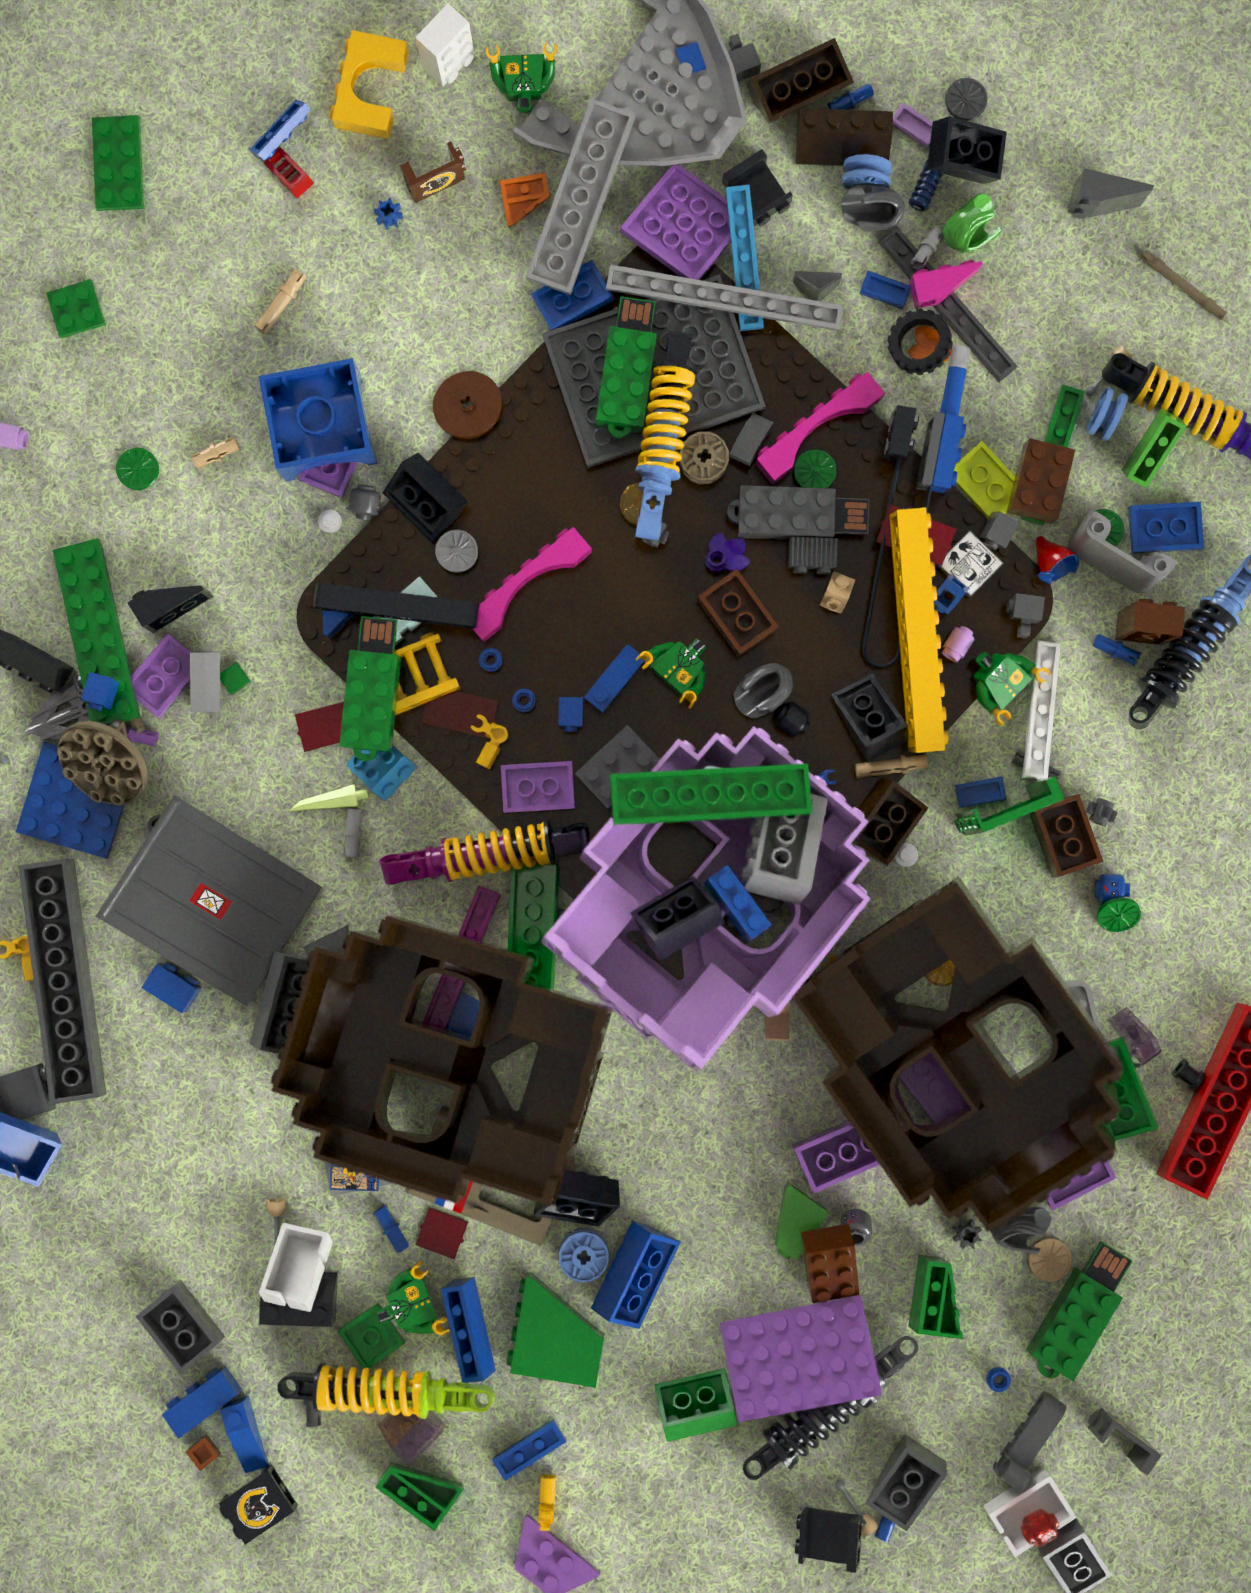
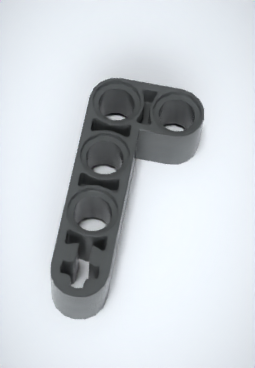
M1044 1391L1041 1393L1027 1415L1029 1417L1019 1425L1014 1433V1439L1011 1443H1007L1000 1453L1001 1458L993 1464V1470L996 1475L1018 1492L1023 1491L1028 1485L1031 1478V1473L1028 1470L1029 1466L1066 1412V1405L1048 1392Z

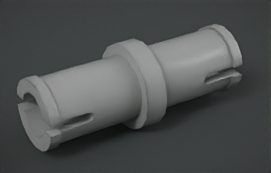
M932 227L926 239L922 240L919 244V250L911 260V265H913L914 269H924L930 257H933L937 252V246L944 237L943 233H941L943 230L940 227Z
M346 809V830H343V835H345L343 856L359 857V837L362 836V831H360L362 810Z

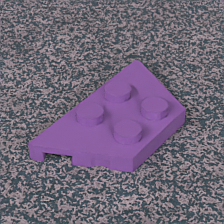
M529 1514L525 1516L515 1569L544 1593H566L600 1575L599 1570L550 1531H540V1523Z

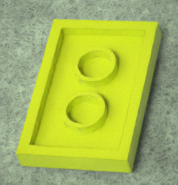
M981 441L955 464L954 471L957 472L955 484L983 515L989 519L992 512L1000 511L1003 514L1007 513L1015 476L988 446Z

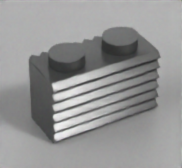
M790 537L788 541V569H793V573H807V569L817 570L818 574H830L831 570H835L837 567L838 539Z

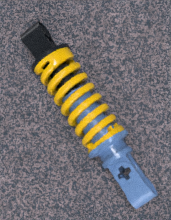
M669 330L665 362H657L652 365L655 378L651 381V388L653 390L648 396L650 403L647 405V413L649 415L645 418V425L647 427L642 433L645 439L640 445L643 452L640 453L638 465L635 468V472L642 476L638 489L643 492L640 516H638L635 537L659 541L665 496L671 495V481L680 479V468L676 466V462L682 460V455L675 450H680L684 447L683 441L677 439V437H684L686 435V430L680 427V425L688 423V418L680 413H686L690 410L689 404L683 401L692 398V393L687 388L694 385L697 371L687 366L693 334ZM651 501H655L656 506L654 509H650L649 504Z

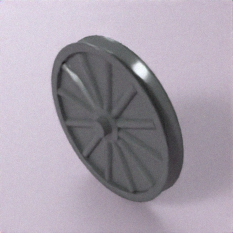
M961 78L953 82L948 88L945 104L949 113L955 118L966 121L973 120L983 113L987 105V92L984 86L977 80Z

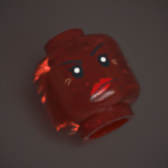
M1038 1509L1023 1518L1020 1528L1027 1543L1040 1548L1058 1537L1057 1528L1059 1527V1522L1053 1513L1049 1514L1044 1509Z

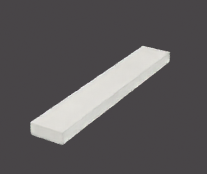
M1036 641L1034 664H1036L1038 669L1047 668L1051 674L1039 672V677L1046 681L1044 683H1039L1035 679V675L1032 674L1022 779L1039 781L1048 778L1061 643Z

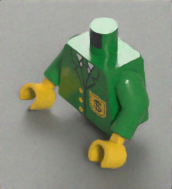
M546 42L543 46L544 54L500 56V60L497 58L500 53L499 47L495 44L497 52L495 55H490L488 53V46H486L485 52L491 59L489 66L492 81L502 94L507 95L508 101H517L519 112H530L532 110L531 100H540L541 94L547 92L555 78L556 60L554 55L558 51V45L554 44L555 50L553 53L547 51Z
M696 638L688 648L679 641L678 643H664L653 647L649 651H643L636 658V661L638 659L645 661L642 669H646L650 665L649 668L681 696L679 702L682 703L686 699L690 702L688 708H692L704 686L706 672L703 669V661L698 657L706 649V646Z
M982 652L976 658V662L981 668L974 675V680L977 683V700L991 715H995V723L1002 726L1004 722L1000 720L999 715H1004L1007 720L1011 719L1010 712L1003 709L1033 678L1031 674L1035 675V679L1039 683H1044L1046 681L1039 677V672H1045L1048 675L1051 673L1047 668H1036V664L1020 655L1011 653L1001 655L995 653L990 657L987 652Z
M418 1261L413 1267L396 1275L388 1287V1293L385 1294L389 1305L377 1310V1315L381 1325L395 1319L398 1328L403 1329L405 1332L443 1335L450 1329H443L441 1323H445L448 1319L443 1317L438 1321H434L438 1318L422 1280L428 1273V1270L420 1271L418 1267L423 1264V1261Z

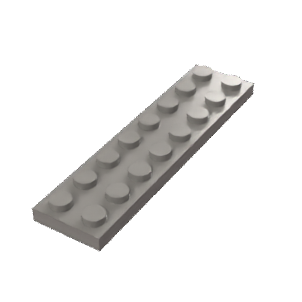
M592 98L590 99L527 272V280L571 295L635 120L634 113Z

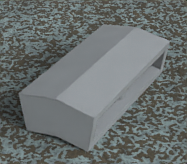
M217 651L190 652L191 712H221L220 653Z

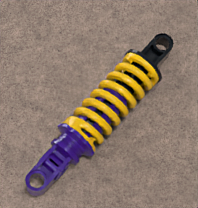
M1117 353L1111 357L1103 368V379L1130 394L1128 402L1143 408L1146 403L1144 401L1146 397L1150 399L1146 407L1147 411L1151 412L1155 405L1159 404L1162 409L1170 410L1173 415L1181 418L1187 426H1192L1190 430L1191 435L1194 436L1201 431L1203 432L1201 436L1202 441H1207L1211 436L1212 439L1209 444L1219 449L1220 452L1223 453L1230 447L1236 450L1235 453L1244 455L1251 460V424L1246 421L1247 412L1235 410L1231 405L1224 407V403L1220 399L1212 402L1213 397L1211 394L1206 393L1201 396L1200 388L1195 387L1190 390L1189 382L1184 381L1179 384V378L1176 375L1168 378V372L1165 369L1161 370V367L1157 366L1153 361L1145 367L1125 354Z

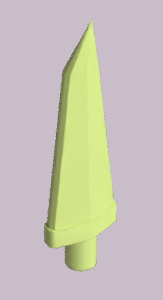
M353 784L301 800L289 811L358 807V800L369 798L368 789L356 791V785Z

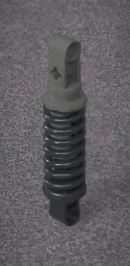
M903 1336L875 1356L881 1388L888 1386L885 1379L894 1375L918 1353L919 1346L913 1337ZM904 1340H910L914 1344V1351L910 1355H906L901 1351L900 1346ZM885 1357H886L887 1360L890 1362V1364L892 1365V1367H890V1365L887 1363V1361L885 1360ZM877 1397L796 1411L795 1413L799 1418L796 1421L790 1414H785L784 1420L788 1427L784 1429L779 1422H775L770 1428L763 1430L768 1443L745 1460L743 1463L744 1475L751 1480H757L780 1462L792 1470L798 1463V1455L806 1457L809 1454L808 1446L816 1449L819 1446L818 1438L824 1441L829 1439L828 1429L832 1432H838L840 1428L838 1421L842 1424H848L850 1421L848 1413L852 1416H858L860 1413L858 1405L868 1408L873 1403L878 1402ZM753 1460L761 1465V1471L758 1475L752 1474L749 1470V1463Z

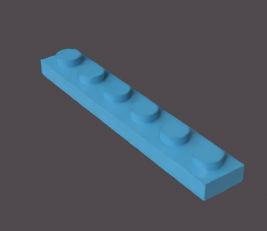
M750 185L726 187L735 287L760 291ZM738 314L740 331L764 328L763 318Z

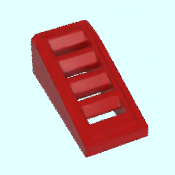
M281 147L276 150L271 158L264 162V165L296 198L300 197L314 184L309 175ZM282 158H284L285 161H283L277 168H275L274 165ZM290 164L291 166L281 174L280 172ZM294 172H297V174L290 181H287V179Z

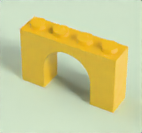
M352 30L350 39L347 38L345 42V53L347 54L345 61H341L340 75L342 76L340 83H337L335 87V97L337 99L335 105L331 106L330 119L337 129L390 139L394 121L392 108L361 101L354 94V84L361 73L371 68H383L404 73L409 53L407 41Z

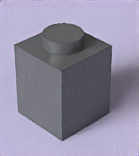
M1000 511L992 512L979 538L984 540V545L990 549L1006 548L1019 522Z

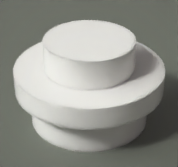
M325 510L320 514L318 524L322 531L335 533L342 525V518L335 510Z
M904 843L894 858L899 865L909 867L916 863L918 851L914 845Z

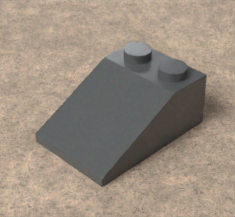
M1085 168L1074 184L1068 212L1073 213V216L1076 218L1085 219L1087 217L1140 207L1152 192L1154 185Z
M904 1435L886 1463L866 1501V1505L905 1531H908L948 1475L946 1461L907 1435Z
M1077 1518L1060 1529L1054 1523L1050 1524L1054 1533L1044 1538L1045 1543L1041 1540L1036 1544L1043 1559L1066 1593H1085L1112 1577V1574Z

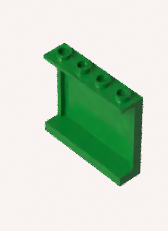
M1056 777L1046 778L1025 785L1030 797L1029 800L981 819L977 809L957 813V819L954 821L959 833L963 832L965 836L984 833L1064 800L1065 798Z

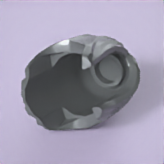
M864 184L848 188L841 201V210L844 218L848 222L857 225L860 229L880 231L895 226L901 220L905 211L903 198L895 190L885 186Z
M770 663L757 667L745 675L733 694L738 710L750 718H758L779 707L788 698L793 688L790 670L778 663Z
M1028 1207V1211L1019 1217L1014 1215L1007 1219V1224L1002 1228L990 1230L994 1240L1004 1248L1023 1251L1028 1254H1038L1041 1248L1028 1247L1026 1241L1033 1236L1044 1237L1052 1217L1045 1208Z

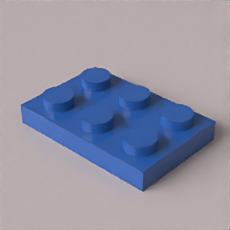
M593 260L581 265L571 295L546 286L531 294L550 330L575 323L614 301L611 291L606 290L607 284Z
M1201 502L1131 505L1128 507L1131 554L1204 549Z

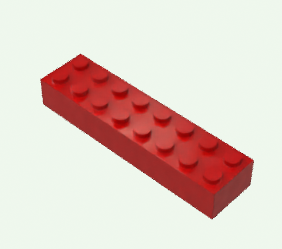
M1236 1003L1204 1071L1205 1078L1199 1087L1196 1088L1156 1172V1175L1208 1200L1251 1109V1006L1247 1004Z

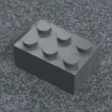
M627 725L581 767L575 775L608 810L611 807L610 774L649 772L660 759Z
M181 1280L136 1316L180 1374L218 1345L225 1337Z

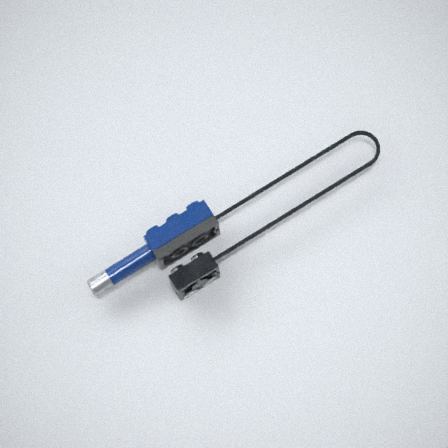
M953 346L940 412H935L928 419L915 488L927 491L924 506L926 513L931 492L943 494L946 490L951 489V486H955L957 472L954 471L956 462L960 461L962 448H959V442L961 438H964L966 432V424H963L964 417L959 416L971 351L967 346ZM897 405L891 413L883 459L897 462L888 509L890 505H893L900 462L904 458L909 457V454L913 452L915 440L911 439L914 430L917 429L919 416L916 415L917 408ZM886 533L880 547L862 643V654L865 660L876 668H887L893 665L900 656V642L895 658L887 664L879 665L872 662L866 653V643L884 553Z

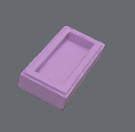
M902 103L893 116V126L928 149L933 122L905 103Z

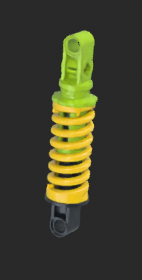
M325 1363L319 1364L316 1373L291 1372L283 1377L277 1386L279 1395L285 1399L313 1400V1408L318 1412L321 1410L333 1411L336 1408L341 1412H346L350 1408L353 1413H358L363 1409L366 1414H371L376 1410L379 1415L389 1411L391 1415L395 1416L402 1412L404 1416L415 1414L417 1417H421V1419H426L428 1412L431 1410L437 1411L438 1414H443L445 1410L482 1413L491 1407L496 1397L494 1389L489 1385L465 1382L449 1383L446 1378L434 1380L429 1370L425 1372L416 1371L413 1378H409L407 1370H403L400 1377H396V1371L391 1369L386 1377L383 1376V1370L380 1368L376 1369L374 1376L371 1375L369 1368H364L360 1379L358 1378V1369L351 1367L348 1378H345L344 1366H339L336 1370ZM287 1380H292L295 1383V1391L287 1387ZM484 1393L487 1395L488 1403H480L477 1399V1394Z

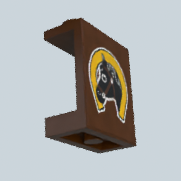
M451 141L447 143L451 162L416 178L409 162L400 165L405 184L415 203L465 179L463 172L466 170L463 162L465 161L459 147L454 148Z

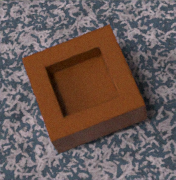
M206 1434L188 1448L186 1454L201 1471L219 1457L221 1452Z

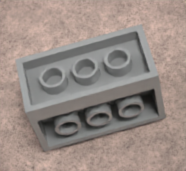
M811 794L812 814L756 818V821L751 825L749 836L753 837L751 844H748L745 858L749 860L747 867L744 866L741 874V881H744L743 886L746 891L800 905L812 888L828 798Z

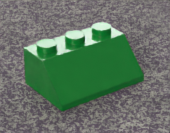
M725 1368L655 1384L662 1426L667 1442L738 1426Z

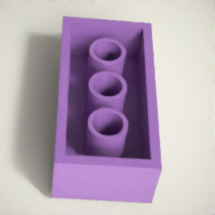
M849 1120L792 1144L813 1194L880 1165Z

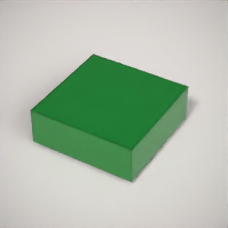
M235 662L220 673V680L231 695L251 682L238 662Z

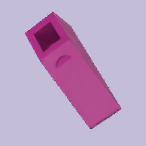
M974 260L962 262L959 266L952 267L948 264L940 266L937 270L933 271L928 269L916 271L909 282L914 308L930 307L941 303L979 272L983 265L982 261L974 262Z

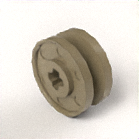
M697 432L690 435L684 441V447L680 450L682 455L680 467L683 474L690 481L697 484H711L718 481L725 474L729 462V450L725 441L718 435L711 432ZM703 454H707V458H710L706 460V463L701 462L700 457Z

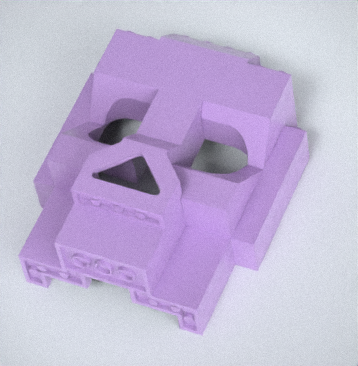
M753 727L736 748L732 746L733 742L724 734L719 735L716 732L698 754L694 752L695 748L686 740L682 742L678 738L651 772L704 769L706 766L734 768L804 763L800 760L795 761L788 755L789 751L781 744L776 745L772 742L766 731ZM809 772L811 794L828 798L812 888L800 905L784 901L792 916L791 923L771 945L764 949H752L744 945L720 925L681 948L684 977L682 980H677L627 937L630 931H640L630 912L675 887L655 871L647 857L648 843L663 823L613 826V819L611 818L579 857L597 875L548 931L541 943L578 973L575 977L576 980L607 1006L613 1007L614 1012L649 1041L657 1039L693 1071L701 1070L753 1005L768 1017L778 1015L869 902L870 898L866 895L867 891L858 884H852V881L868 863L869 859L865 857L866 853L864 850L856 845H851L868 821L864 818L865 815L861 810L856 807L852 808L845 802L846 799L843 795L836 791L832 792L826 787L827 783L817 775L814 777ZM757 817L688 821L717 844L691 877L694 876L704 887V882L707 878L728 865L741 884L744 885V881H741V874L744 866L747 867L749 860L745 858L748 844L752 842L753 837L749 836L751 825L756 821ZM719 905V908H720V911H721V914H722V917H723L726 913L723 911V909H722V908L720 907V905Z

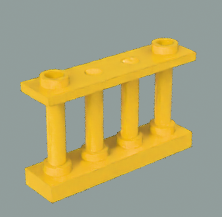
M433 632L420 637L421 641L395 651L394 654L405 657L417 687L415 690L416 694L407 697L399 683L395 715L461 689L456 678L451 679V676H448L435 645L442 641L439 634L434 635ZM424 648H427L439 678L437 681L438 685L431 688L425 684L413 654Z

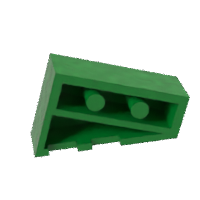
M918 1256L908 1327L917 1334L963 1339L958 1318L960 1317L959 1309L956 1306L955 1300L956 1291L951 1263L941 1257Z
M390 1462L376 1482L375 1488L435 1532L464 1490V1485Z

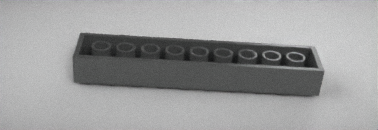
M65 858L19 865L50 1105L101 1097L106 1095L75 861L74 859Z

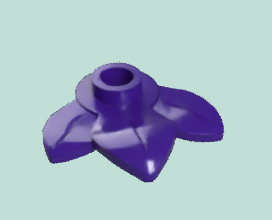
M722 533L716 534L709 542L710 552L706 556L708 569L713 572H721L723 570L733 572L736 569L740 571L747 567L750 560L743 556L746 548L745 539L737 538L726 541ZM715 560H722V562L714 564Z

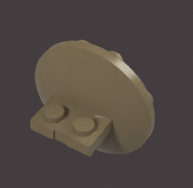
M116 719L110 726L98 722L82 721L71 725L61 735L58 742L57 755L63 768V775L94 802H104L120 806L135 801L143 793L148 783L146 763L139 750L128 739L124 720Z

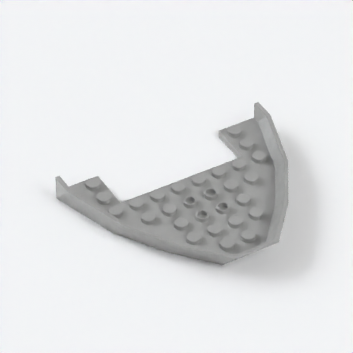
M638 0L654 11L655 14L596 98L598 101L635 114V120L618 165L668 166L720 159L747 118L733 63L710 9L703 0ZM698 42L706 69L692 74V66L689 63L684 62L680 65L675 49ZM540 99L520 129L514 127V140L570 156L583 119L578 125Z

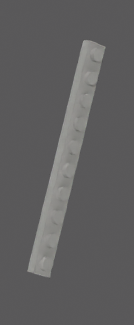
M610 265L606 286L608 291L839 331L843 312V305Z

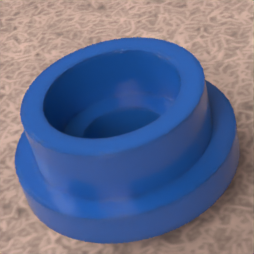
M487 648L479 655V664L485 671H496L502 665V655L497 649ZM489 656L495 657L493 664L486 662Z
M519 689L514 693L512 703L516 710L529 712L536 704V697L529 689ZM521 697H527L529 702L526 705L520 704Z
M995 1367L988 1372L986 1382L991 1390L1003 1392L1010 1386L1011 1377L1004 1368ZM997 1375L1002 1376L1000 1383L994 1382V1378Z

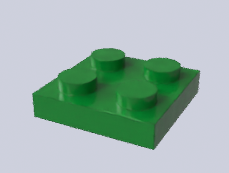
M91 279L46 292L61 339L106 325Z
M379 1302L337 1331L362 1369L371 1368L405 1343V1340L391 1320L381 1325L376 1312L382 1309Z

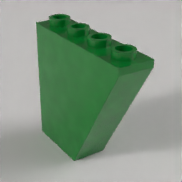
M527 1272L526 1279L521 1278L519 1293H523L522 1303L517 1302L515 1317H519L518 1327L513 1326L511 1341H515L514 1351L509 1350L507 1365H511L510 1373L596 1388L604 1334L533 1273Z

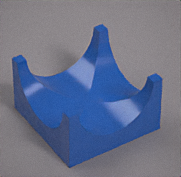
M353 358L259 376L275 467L286 482L295 480V477L303 471L327 464L359 462L368 466L378 464L363 405L361 373Z

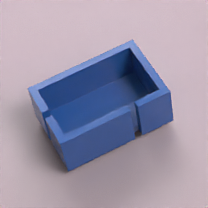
M0 1112V1173L15 1178L17 1175L18 1180L39 1187L62 1146L58 1134Z

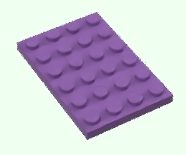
M861 1295L720 1323L738 1422L883 1395Z

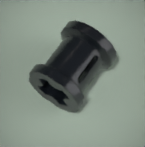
M1185 1059L1180 1061L1172 1072L1173 1077L1180 1078L1188 1084V1088L1192 1091L1198 1088L1205 1078V1073L1195 1070Z

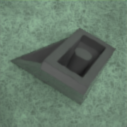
M795 271L793 283L809 300L821 302L840 284L842 273Z

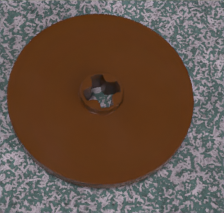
M464 371L447 378L439 386L433 400V413L439 426L447 434L461 439L475 438L488 432L496 424L502 411V396L496 383L487 375L475 371ZM470 401L472 406H467L465 409L463 404H467Z

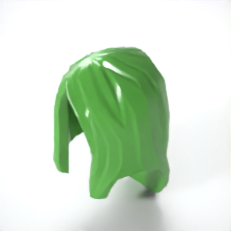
M977 194L946 221L942 233L949 247L962 253L971 252L996 238L1001 233L1000 226L990 234L985 232L987 221L996 216L988 194Z

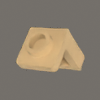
M833 571L820 606L841 614L848 602L855 579Z

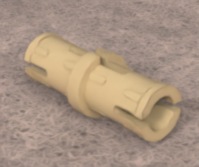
M232 436L217 444L212 443L209 445V448L191 455L192 461L196 468L200 469L214 461H221L226 455L239 451L240 446L236 438Z

